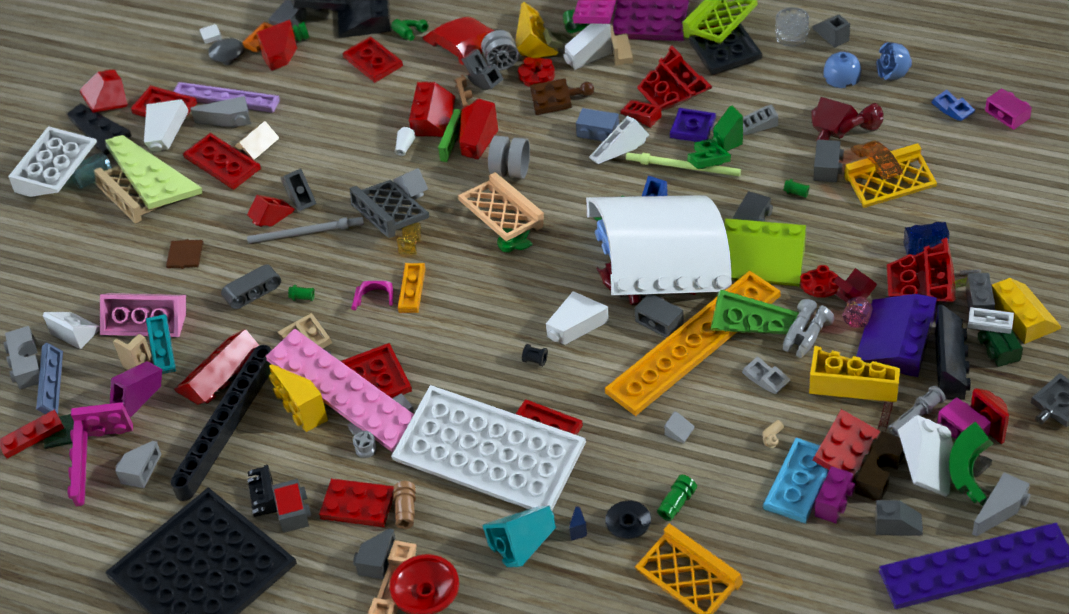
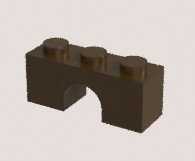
M881 431L878 439H873L870 454L864 456L861 465L862 469L861 471L857 470L853 478L855 494L874 501L882 500L889 487L890 473L880 468L891 467L898 469L905 456L900 437Z

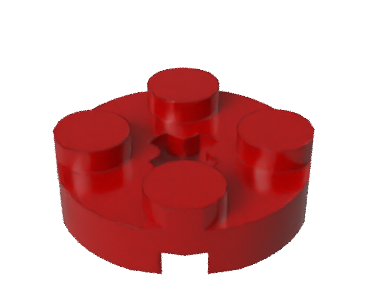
M527 57L518 68L519 80L523 81V84L527 87L553 81L555 77L552 60L548 58Z

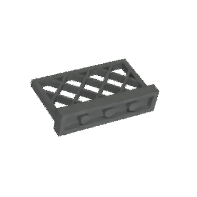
M391 180L362 190L357 186L349 188L351 205L388 238L396 236L395 230L429 218V212Z

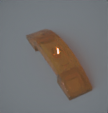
M873 140L851 147V151L859 158L865 156L874 163L876 173L883 179L903 174V170L894 155L882 143Z

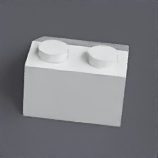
M916 415L898 429L913 484L946 497L949 495L951 480L949 470V457L953 447L951 432L946 426Z

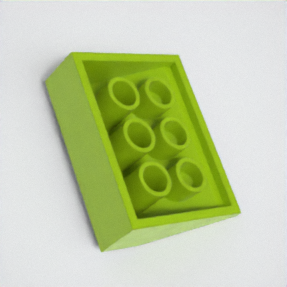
M725 218L724 227L730 251L732 281H737L748 271H751L769 284L800 286L806 243V225Z

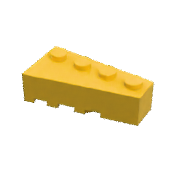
M814 346L809 394L897 402L900 368L874 361L869 364L862 361L859 357L853 356L851 359L840 356V352L832 350L829 353L822 351V347Z

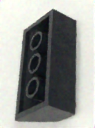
M938 305L935 327L938 387L943 391L946 399H955L957 397L960 400H965L966 391H970L971 387L970 378H966V374H969V361H965V357H968V344H964V341H967V328H963V319L945 306Z

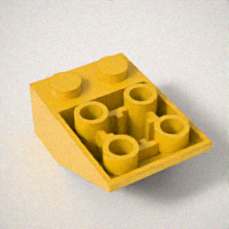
M273 364L269 365L271 371L269 378L275 386L273 388L274 394L278 400H283L282 403L285 410L293 414V420L298 427L302 426L304 431L308 432L328 421L322 395L311 380Z

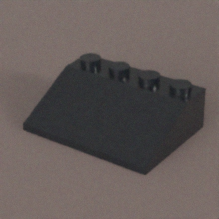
M344 0L346 3L345 10L338 11L339 38L391 32L389 0Z

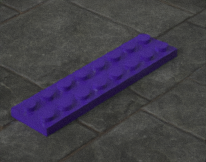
M1056 522L879 566V573L896 610L1069 567V545Z

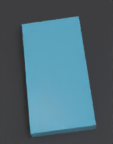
M795 438L763 504L764 510L806 524L829 472L828 469L812 461L820 445Z

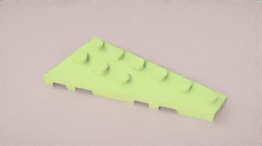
M121 135L105 140L106 147L148 210L202 194V187L125 136Z

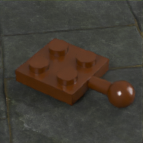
M566 78L530 85L535 114L541 115L572 108L570 96L579 94L586 97L591 96L594 93V85L590 82H584L580 87L568 89Z

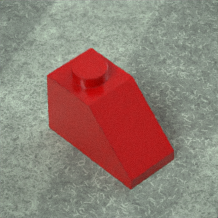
M256 195L247 216L259 227H272L293 213L295 209L283 199Z

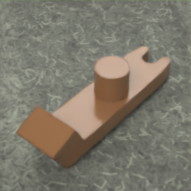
M461 74V77L454 81L456 83L455 87L459 92L462 107L464 108L467 106L466 99L473 97L471 90H463V88L467 87L466 77Z

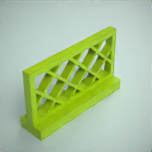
M704 0L683 21L684 37L689 38L696 35L721 43L758 5V0H734L729 2L727 0ZM737 6V8L729 9L728 7ZM741 13L740 15H736V16H732V15H731V14ZM728 15L726 18H719L720 16ZM729 22H731V24H729V25H724V26L722 25V24H724V23H729ZM719 25V27L710 28L709 26ZM722 32L719 36L713 34V33Z

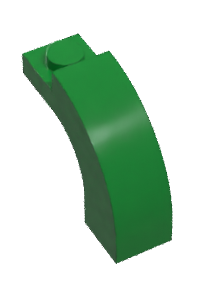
M975 421L954 442L949 457V470L957 490L962 494L966 492L974 504L978 502L984 506L988 497L975 481L973 466L976 458L993 443Z

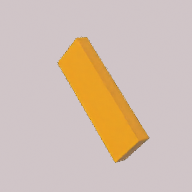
M405 263L398 302V313H419L426 269L425 263Z

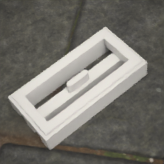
M970 307L967 328L1011 334L1014 313Z

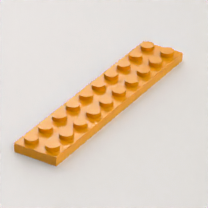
M748 271L725 290L768 304H772L781 297L780 290L751 271ZM717 297L606 386L605 394L634 416H637L737 332L710 330Z

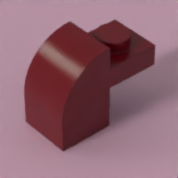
M856 268L846 281L839 276L833 281V283L839 286L835 295L848 304L851 302L852 305L850 306H857L853 305V302H855L854 304L863 302L878 285Z

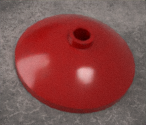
M432 554L417 555L407 559L396 568L390 580V593L394 603L408 614H436L447 608L454 601L459 591V576L455 567L445 558Z

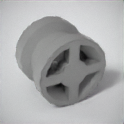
M360 431L353 437V444L358 457L369 458L376 453L375 439L371 432Z

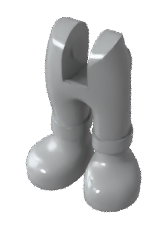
M809 299L801 300L797 305L799 314L785 336L782 349L789 352L793 345L796 344L799 346L796 356L802 358L815 343L823 325L830 326L834 322V314L827 307L821 305L808 329L803 332L810 317L817 308V303Z

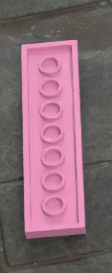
M296 329L291 331L266 355L267 361L271 364L311 380L321 393L325 404L362 431L371 432L377 442L392 453L394 452L414 416L412 412Z

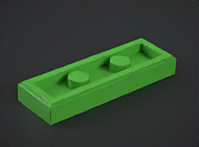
M454 109L439 144L438 150L440 161L442 162L448 161L460 133L461 110Z

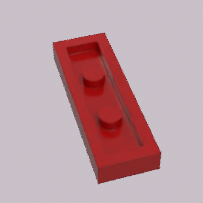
M54 409L0 438V448L6 459L64 429V426Z

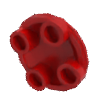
M819 265L817 269L810 270L800 276L801 288L810 296L818 298L832 296L837 293L839 286L833 283L838 274L829 270V267L826 265Z

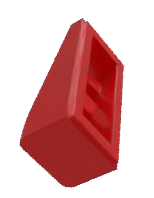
M633 100L620 110V114L629 116L650 128L662 117L661 107Z

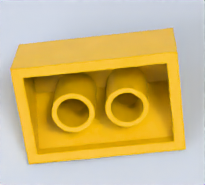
M1007 278L991 285L995 302L994 308L996 311L1014 313L1012 330L1024 344L1061 329V325L1026 284L1012 278Z

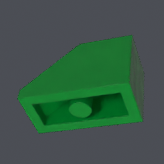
M733 105L726 110L713 128L712 140L726 151H730L743 144V115Z

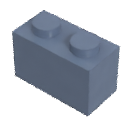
M582 108L576 121L577 137L604 141L619 125V114Z

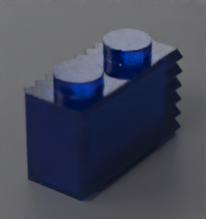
M946 222L905 227L903 244L907 255L912 254L914 256L924 251V247L929 246L931 248L942 243L941 240L946 237L949 243L950 233Z

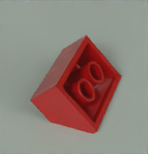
M417 82L409 116L410 128L415 132V136L443 137L453 114L456 96L436 82Z

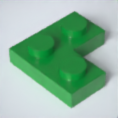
M711 139L694 142V150L696 152L688 154L687 161L697 169H705L713 165L720 166L723 163L731 162V154Z

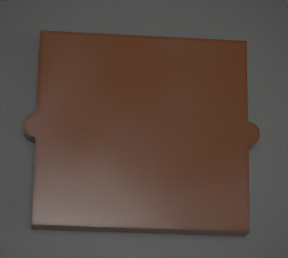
M185 239L171 241L166 267L181 269L199 267L203 240Z

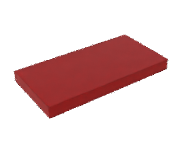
M209 133L183 153L185 159L233 190L261 169L258 162L212 133Z

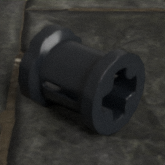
M526 344L522 352V362L527 363L530 361L538 363L539 366L543 367L547 361L548 349H539Z

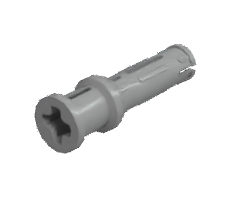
M931 386L924 396H919L910 409L888 426L889 432L899 437L898 429L914 416L918 415L921 417L924 414H930L933 411V407L945 401L946 398L943 391L937 386Z

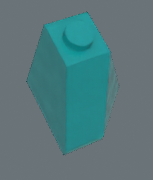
M550 506L535 507L482 525L488 546L493 552L498 551L502 555V562L506 567L523 566L556 528L554 513Z

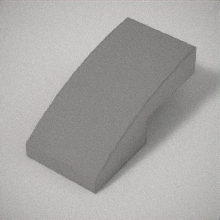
M758 356L742 371L754 383L774 394L781 391L791 381L776 366L773 368L769 367Z

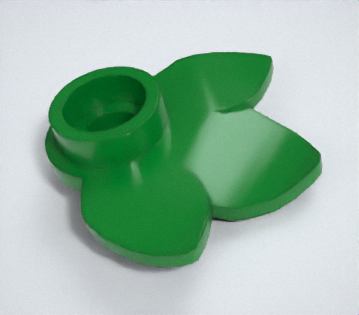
M503 228L506 233L514 230L512 228ZM530 230L508 241L499 236L497 239L499 249L502 252H512L514 249L524 250L531 247L533 243L526 239Z

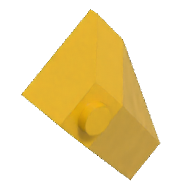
M524 1L521 4L515 39L518 53L532 58L557 55L558 49L548 46L543 35L545 31L544 22L538 11Z

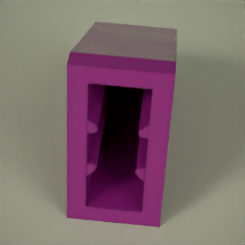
M146 361L111 378L110 404L123 402L131 418L161 387L162 369Z

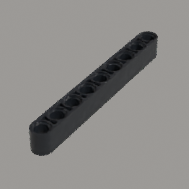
M259 345L253 350L172 476L170 483L178 500L187 501L194 496L271 373L269 365L271 363L267 361L266 355L272 351L270 346Z

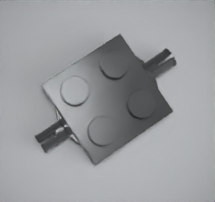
M1060 373L1031 398V403L1042 410L1035 417L1039 424H1043L1051 417L1063 426H1069V379Z

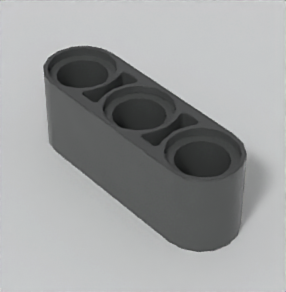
M263 265L224 286L221 295L231 308L239 309L278 288L281 284V278L270 265Z

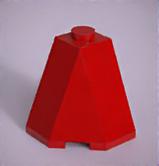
M478 98L471 105H467L462 109L459 141L461 155L479 160L492 141V138L499 131L495 103Z

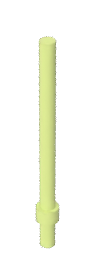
M627 152L626 160L637 161L644 165H649L650 163L738 177L741 174V169L713 165L705 169H697L688 161L651 156L649 153L636 154Z

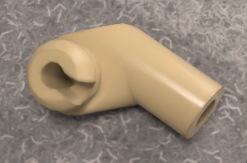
M776 420L762 433L763 443L768 448L776 447L779 442L776 434L784 428L781 421Z

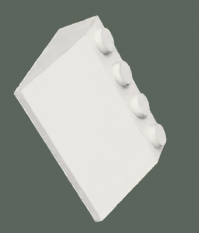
M47 127L8 176L14 192L29 197L58 193L96 144V139Z

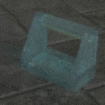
M99 152L83 160L70 177L82 189L95 182V169L101 167L106 171L111 169L112 166L107 156Z

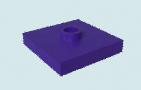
M679 108L670 131V138L693 142L708 140L716 119V113Z

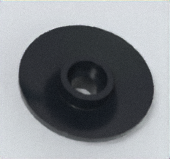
M626 500L614 504L608 510L605 521L607 529L612 535L620 539L629 540L638 538L647 532L651 524V515L643 504Z

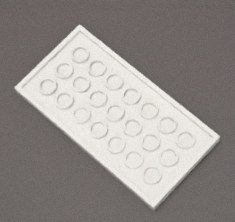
M430 385L391 457L393 461L526 509L550 506L551 510H553L586 440L578 435Z

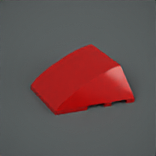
M463 17L437 27L422 38L434 47L440 45L458 57L459 63L464 65L462 59L473 50L478 49L480 53L483 52L481 48L482 40L494 30L472 17Z
M672 45L669 47L667 55L664 58H660L658 66L653 71H650L637 87L639 92L651 104L661 107V110L678 106L713 88L702 75L699 76Z
M947 237L942 239V243L931 248L929 246L924 247V251L914 256L909 254L887 264L889 297L920 294L936 297L937 302H953L956 300L954 267Z

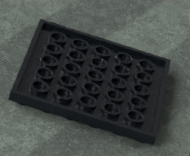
M208 487L105 573L112 582L148 614H240L293 568L297 561L290 553Z

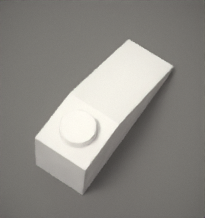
M627 116L589 158L600 164L637 149V147L644 144L649 134L635 119Z

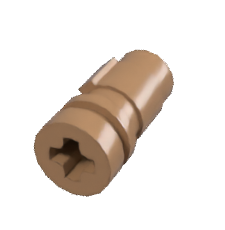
M400 481L394 485L396 526L401 529H409L414 525L416 487L410 481Z

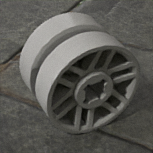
M496 30L487 34L482 40L481 48L488 65L496 64L498 70H505L517 62L519 53L509 32Z

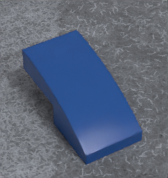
M948 90L933 98L932 104L940 111L959 121L964 120L975 112V109L963 98L957 100Z

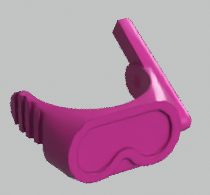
M388 281L362 282L361 286L356 287L351 309L357 310V306L361 305L362 295L376 289L387 291L389 293V305L393 306V284Z

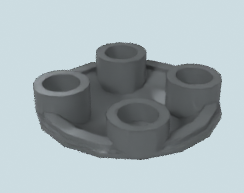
M224 38L213 43L208 53L209 57L214 61L230 65L234 59L244 53V47L238 39Z

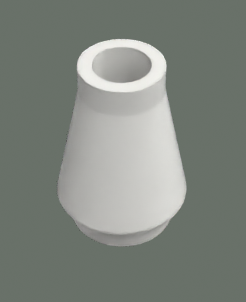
M402 127L397 132L395 153L399 156H404L415 140V132L411 128Z

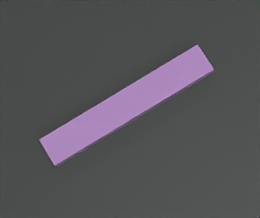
M179 82L173 91L194 97L197 102L208 104L245 96L248 109L271 113L274 112L280 101L279 96L182 82Z

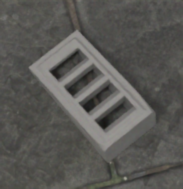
M772 104L743 117V136L778 126V114Z

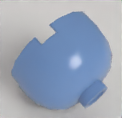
M890 42L883 44L879 50V53L882 54L881 58L877 59L878 75L881 78L884 77V80H898L905 76L912 65V59L908 50L901 44Z
M837 52L826 60L823 76L831 86L846 88V85L849 84L853 86L860 81L861 65L855 55L848 52Z

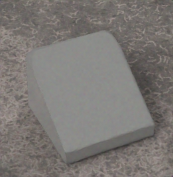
M674 411L665 424V436L685 443L694 430V425Z

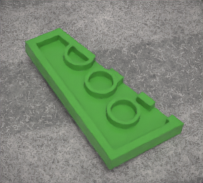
M720 290L710 330L787 334L799 312Z

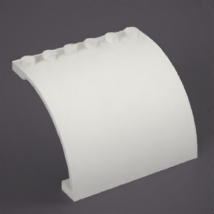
M690 195L586 198L587 218L602 217L606 228L612 268L611 295L719 292L720 290L725 291L732 285L730 251L726 230L718 208L709 197Z

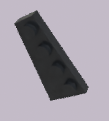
M81 103L67 113L71 122L86 137L96 139L97 142L94 146L101 151L104 157L110 154L105 140L121 135L126 138L131 137L130 130L97 112H92L90 108Z

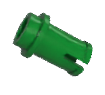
M793 179L786 180L783 191L788 195L792 193L807 198L810 185L793 182Z
M297 285L289 287L288 298H291L293 301L296 299L314 300V288L297 287Z

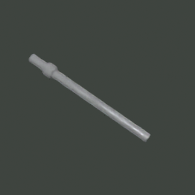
M363 217L340 218L339 221L251 235L247 236V241L250 244L339 228L345 230L351 226L363 225L364 220Z

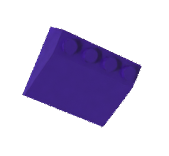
M910 294L873 299L856 357L869 364L874 361L900 368V374L918 377L935 316L937 298Z

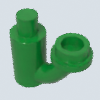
M395 19L391 23V29L404 40L413 41L415 35L409 27H416L418 32L424 33L428 30L429 25L424 19L419 21Z

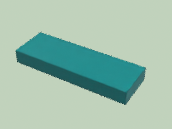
M166 314L146 318L153 364L162 369V374L176 372Z

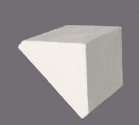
M44 312L43 314L51 335L79 349L100 330V326L72 312Z

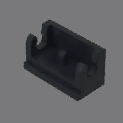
M264 465V467L248 471L249 477L259 475L247 479L253 516L257 517L277 512L272 489L273 479L269 466Z

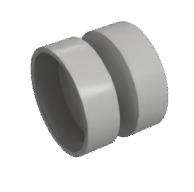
M495 135L492 138L488 154L489 173L496 172L501 177H504L508 171L510 178L524 179L530 160L529 140L527 138L514 137L510 145L509 137Z

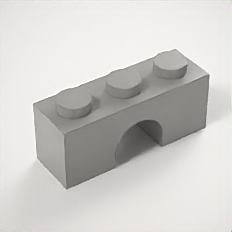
M26 326L6 332V341L3 344L6 353L10 355L6 356L9 367L12 368L9 371L12 382H17L19 389L39 384L40 364L36 355H33L38 352L30 327Z

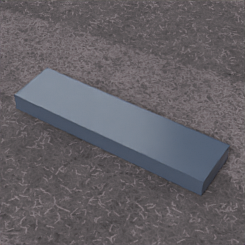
M47 342L42 346L36 410L47 414L55 409L58 414L63 351Z

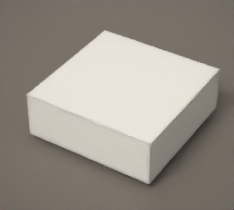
M216 24L199 29L205 44L222 39Z

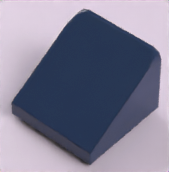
M579 506L575 507L569 527L571 541L587 537L586 521Z

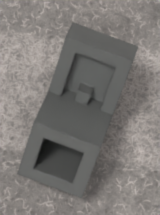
M478 49L473 50L462 59L470 73L467 75L468 79L480 89H492L504 80L496 64L487 65Z

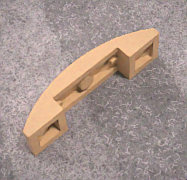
M394 541L388 557V569L378 596L373 599L368 614L397 613L399 608L391 597L390 580L394 571L401 563L415 556L416 544Z

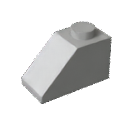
M419 168L393 179V182L410 197H413L414 200L424 196L423 191L428 190Z
M151 441L123 455L115 469L121 484L145 488L161 456L157 441Z

